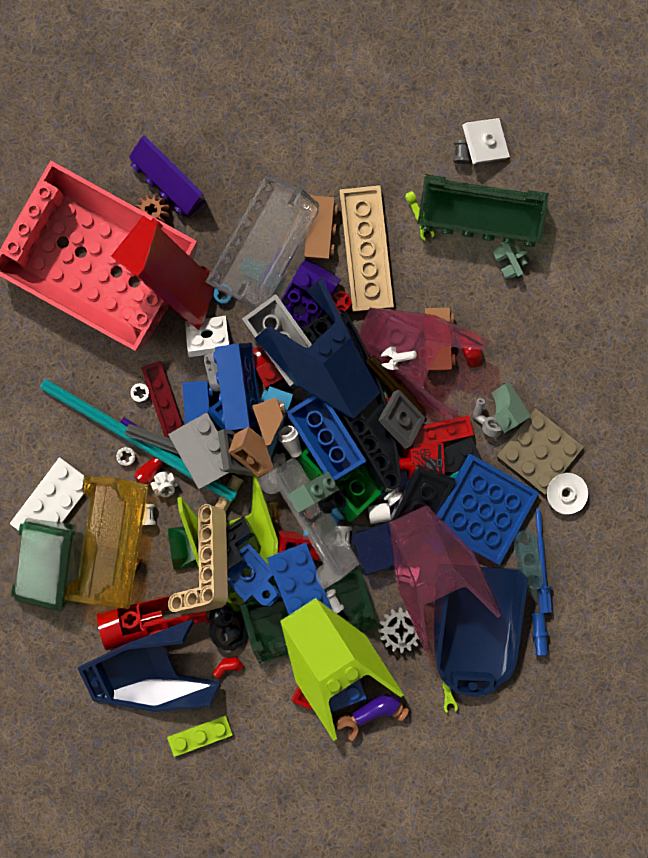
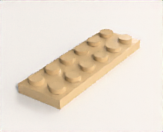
M380 185L341 189L339 192L352 311L361 312L394 308Z

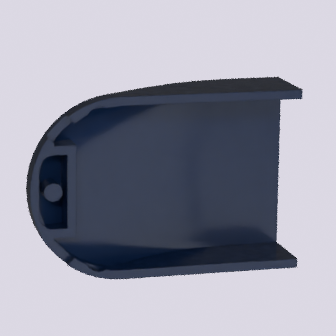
M439 564L434 608L435 665L441 679L453 691L472 697L487 695L496 691V688L505 680L507 682L513 674L518 659L528 578L519 569Z

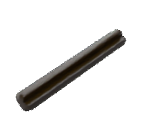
M375 355L368 357L366 365L392 392L400 390L423 415L425 408L387 368L381 365L383 363Z

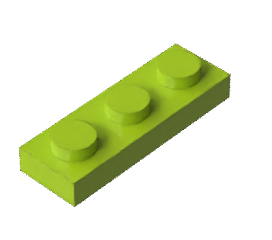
M224 715L170 735L167 739L173 756L176 757L230 737L233 733L227 716Z

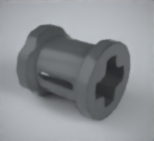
M455 140L454 145L456 149L453 162L457 164L471 163L467 141Z

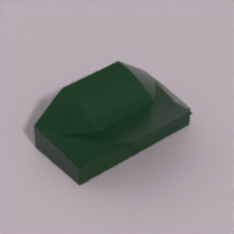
M184 526L168 528L173 568L194 567L196 559Z

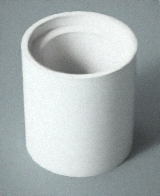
M388 503L368 506L370 524L391 521Z

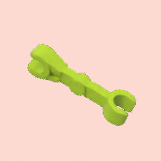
M414 192L406 193L405 198L419 224L420 237L425 242L424 232H430L432 238L434 237V232L425 222Z
M442 680L445 693L444 710L448 713L447 705L452 703L454 704V710L457 711L458 706L452 696L451 689Z

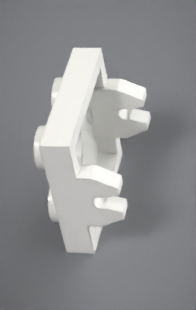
M226 316L206 318L199 330L185 321L189 357L212 353L217 346L230 345ZM206 330L213 332L209 338H203L201 334Z

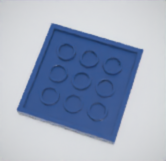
M468 454L455 478L456 483L447 500L437 512L429 527L500 565L539 492L472 454Z

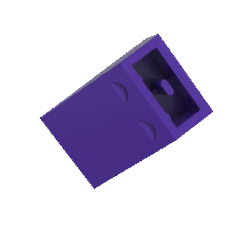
M307 258L299 266L281 299V302L300 328L319 319L323 312V309L307 290L322 278L330 294L333 296L341 282L340 278Z

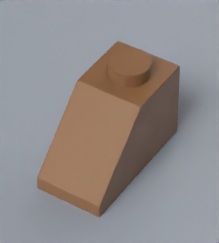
M277 398L252 406L267 447L272 444L284 419L282 414L286 413L283 402H278Z
M250 427L234 435L229 454L257 477L273 470V464L265 441Z

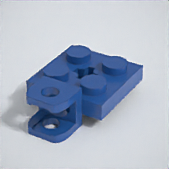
M247 543L240 549L246 563L230 574L227 573V582L245 602L254 596L260 604L270 607L280 598V592L269 581L274 577L270 565L250 543ZM243 568H252L251 577H243ZM270 592V597L267 599L266 593Z

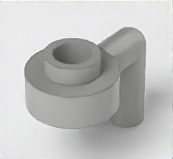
M482 398L477 399L472 415L473 419L483 425L482 430L486 435L490 437L500 436L503 430L494 417L486 418L482 415L485 400Z

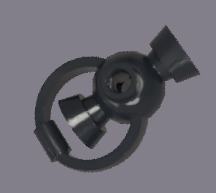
M227 604L221 608L210 610L209 635L213 644L226 651H234L242 646L248 632L244 616L234 611ZM234 617L239 620L241 631L236 625H232ZM217 628L222 629V641H228L230 639H233L236 636H238L240 632L241 635L239 638L228 644V646H224L219 642L216 630Z

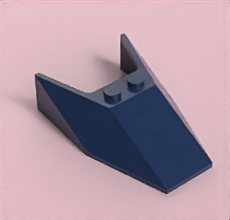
M321 278L307 292L335 323L310 347H303L270 326L254 339L298 387L353 420L380 394V391L366 365V361L352 332Z
M193 619L127 643L78 667V671L93 701L153 712L211 707L221 687V683L219 681L179 674L167 651L166 645L184 644L194 624Z

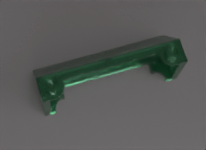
M349 569L344 572L341 580L323 585L325 592L335 589V595L340 605L343 604L344 609L338 612V615L361 632L377 628L374 612L360 569ZM279 598L270 607L260 604L256 599L248 600L245 604L240 605L252 651L258 663L289 655L280 622L289 616L283 599Z

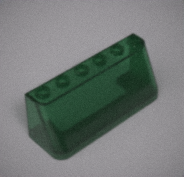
M425 174L417 225L421 226L420 230L432 232L433 228L441 229L443 234L453 235V232H460L463 237L474 238V235H480L483 240L494 241L495 238L503 239V243L515 244V241L523 242V246L535 247L536 244H540L542 241L549 193L531 190L520 192L446 180V177Z

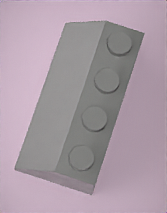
M276 294L242 318L255 337L270 326L303 347L307 348L312 345ZM267 353L289 386L293 389L296 388L297 385Z

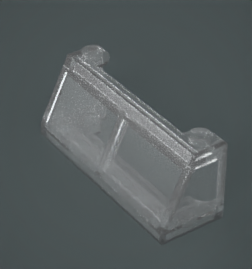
M296 457L291 458L257 479L264 492L268 494L281 492L321 558L323 565L318 568L316 578L323 590L342 579L360 564L331 514H324L320 510L318 502L299 513L294 508L287 494L310 482Z

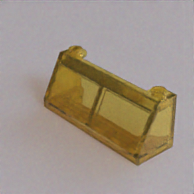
M84 476L82 491L86 497L90 498L80 567L78 579L70 581L66 587L64 600L129 609L148 485L119 478Z

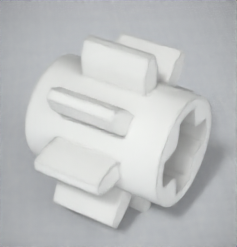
M167 472L156 474L154 476L155 482L151 483L156 496L161 495L162 497L171 496L175 492L174 487L178 486L173 474H168Z

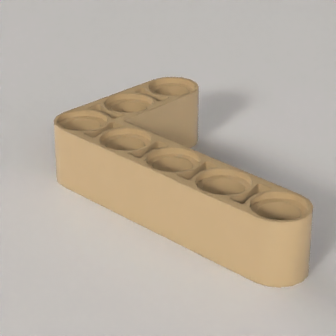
M204 504L198 511L199 587L173 594L168 601V607L172 612L189 615L221 608L227 602L226 513L222 508Z

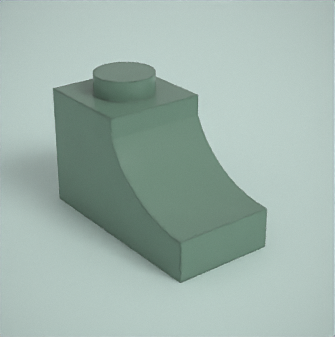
M510 382L491 392L496 403V414L493 416L504 433L531 417Z

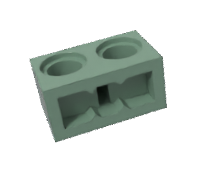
M327 472L287 495L297 513L339 489L330 473Z

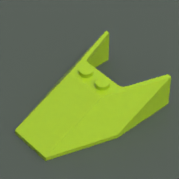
M253 476L252 511L244 517L248 520L255 535L238 547L241 549L247 543H250L268 563L267 557L278 553V539L259 477ZM178 497L179 514L199 567L198 516L182 497ZM240 518L226 522V528ZM243 568V577H251L252 568ZM273 577L269 581H271L276 587V581ZM228 583L227 602L236 612L260 605L254 596L245 602ZM270 592L266 593V598L268 599L270 597Z
M317 598L280 621L295 681L333 741L337 737L329 700L365 675H370L398 696H404L396 680L367 636Z

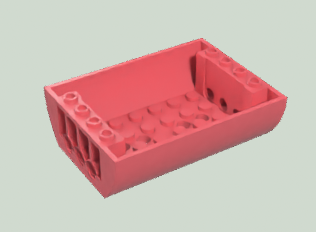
M50 160L0 249V276L134 351L142 349L151 339L168 308V305L143 282L140 281V285L136 288L131 287L129 281L132 277L136 276L111 257L143 215L149 220H152L154 217ZM156 219L163 225L161 229L194 260L197 241ZM63 237L68 238V246L60 248L58 246L59 239ZM80 247H84L87 250V254L83 258L76 256V250ZM115 267H120L123 271L122 275L118 278L113 277L111 274L112 269Z

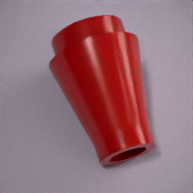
M153 457L135 470L136 473L133 477L146 487L152 483L154 476L158 473L163 463L156 457Z

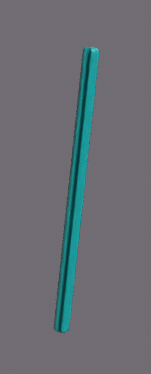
M45 379L42 382L41 390L193 479L181 458L167 450L126 436L127 426L50 380ZM218 480L204 486L230 502L237 495L235 490Z

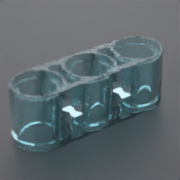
M520 530L513 540L517 568L527 578L530 575L534 576L535 583L532 586L528 584L527 589L537 590L543 584L537 539L532 531ZM523 534L528 536V543L526 545H523L521 542ZM527 554L532 558V562L528 566L524 562Z

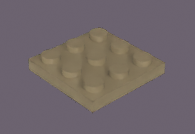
M535 408L530 414L531 417L523 422L496 457L542 494L546 495L551 480L567 469L583 449V446Z

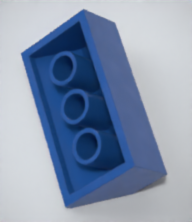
M252 343L215 347L213 358L218 369L216 380L220 385L219 402L223 407V426L227 430L259 426L252 407L260 403Z
M311 396L286 412L323 473L329 472L334 481L348 476L366 464L362 453L334 409L328 404Z

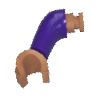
M385 694L370 701L352 714L341 713L337 715L333 724L335 731H340L343 727L350 726L351 729L347 735L349 740L353 741L358 734L357 725L362 726L383 716L397 717L399 721H402L407 716L409 709L403 707L399 697Z

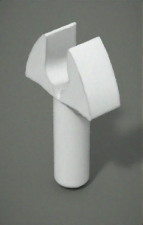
M389 347L382 353L381 357L390 356L392 360L381 365L390 370H398L399 362L416 359L417 353L415 351L397 353L396 347Z

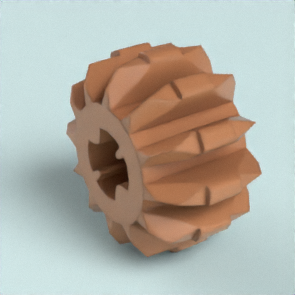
M146 194V201L139 198V202L142 205H135L136 208L149 214L148 210L154 207L156 213L153 212L151 216L165 223L162 217L169 218V214L164 212L169 209V206L163 205L165 203L164 198L158 200L157 194H154L152 199L149 194Z

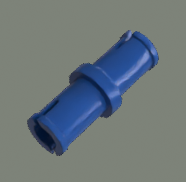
M533 613L534 632H532V637H534L535 655H548L546 637L548 636V631H546L545 613Z

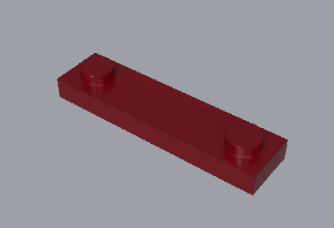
M158 361L141 367L163 434L169 438L168 434L182 427L183 424L162 362Z

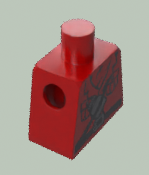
M443 443L409 449L406 452L407 458H399L400 471H407L408 479H410L417 464L445 474Z

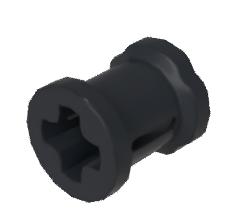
M338 490L319 501L318 506L324 514H329L335 508L345 507L346 498Z

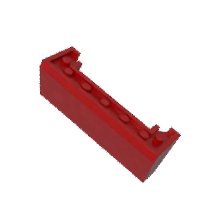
M143 215L111 257L126 267L129 272L151 289L172 311L199 330L204 324L216 283L210 276L212 272L203 265L200 267L161 229L163 225L155 218L149 220Z

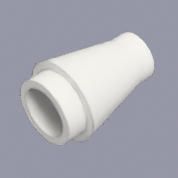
M293 426L283 427L278 432L279 441L290 453L291 457L300 456L302 450L297 430Z

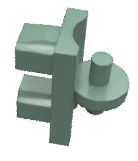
M507 241L501 243V247L492 253L497 263L506 258L510 263L509 266L501 269L505 280L515 276L517 278L523 276L517 260L519 259L523 266L527 264L524 256L529 254L528 250L521 251L519 245L513 247L516 253L514 255Z

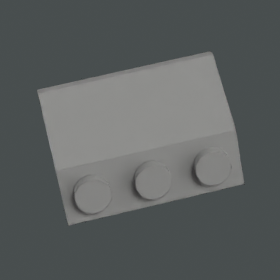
M208 413L199 416L168 434L198 489L229 473L223 470L218 431Z

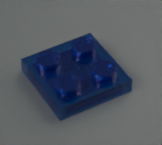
M392 522L352 535L365 575L405 561Z

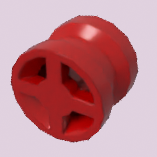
M339 291L332 296L339 309L345 312L350 309L351 297L349 294Z

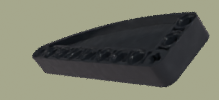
M339 309L366 361L369 354L348 314L344 310ZM327 314L304 326L301 330L311 344H313L323 335L317 331L316 327H321L325 333L335 322ZM369 368L380 394L353 420L336 409L334 411L365 458L366 464L364 466L377 488L383 493H389L398 488L401 483L398 451L395 438L378 421L387 403L378 376ZM353 424L359 426L360 432L354 430ZM364 442L370 445L371 450H367L364 447ZM375 460L381 463V468L376 467ZM386 478L391 480L392 486L386 484Z

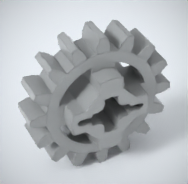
M399 607L396 613L391 609L390 616L386 613L384 614L386 620H380L379 623L383 625V628L378 629V632L384 633L380 639L387 640L385 643L386 647L392 645L393 652L396 648H399L400 652L403 653L405 647L411 651L410 645L418 646L416 639L423 638L419 635V632L424 631V628L418 627L422 621L421 619L415 620L416 613L410 615L409 608L403 612L402 608ZM404 616L409 618L414 625L405 623ZM396 617L397 621L392 626H388L389 622ZM400 620L403 627L407 628L406 631H403L402 639L399 633L395 631V629L399 628ZM388 634L397 637V643L393 642L388 637ZM409 634H414L412 639L405 643L406 637Z

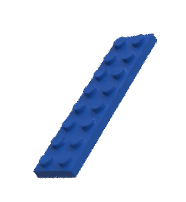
M306 542L267 557L289 615L315 598L332 609ZM360 680L355 681L330 698L329 707L331 712L367 699Z

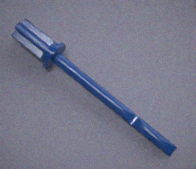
M537 508L535 518L538 532L537 545L541 587H536V589H538L539 612L548 613L552 612L550 591L552 586H547L544 542L541 534L542 517L539 508Z

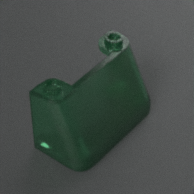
M26 518L24 523H20L19 536L22 537L17 579L11 591V597H14L16 602L51 611L62 612L64 610L68 595L64 594L67 592L70 553L73 547L72 540L76 532V524Z

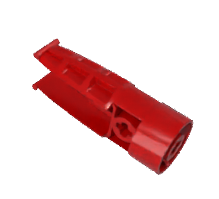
M171 596L159 597L97 613L99 633L106 651L119 648L127 643L191 619L194 620L193 626L203 622L209 624L210 622L206 612L164 620L162 612L170 610L168 601Z

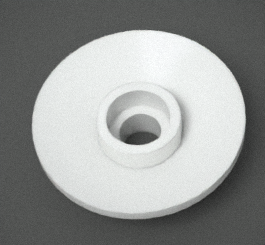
M573 473L557 475L551 480L547 489L549 504L554 510L562 514L578 512L583 508L588 498L586 483L581 477ZM568 489L569 495L564 497L562 492Z

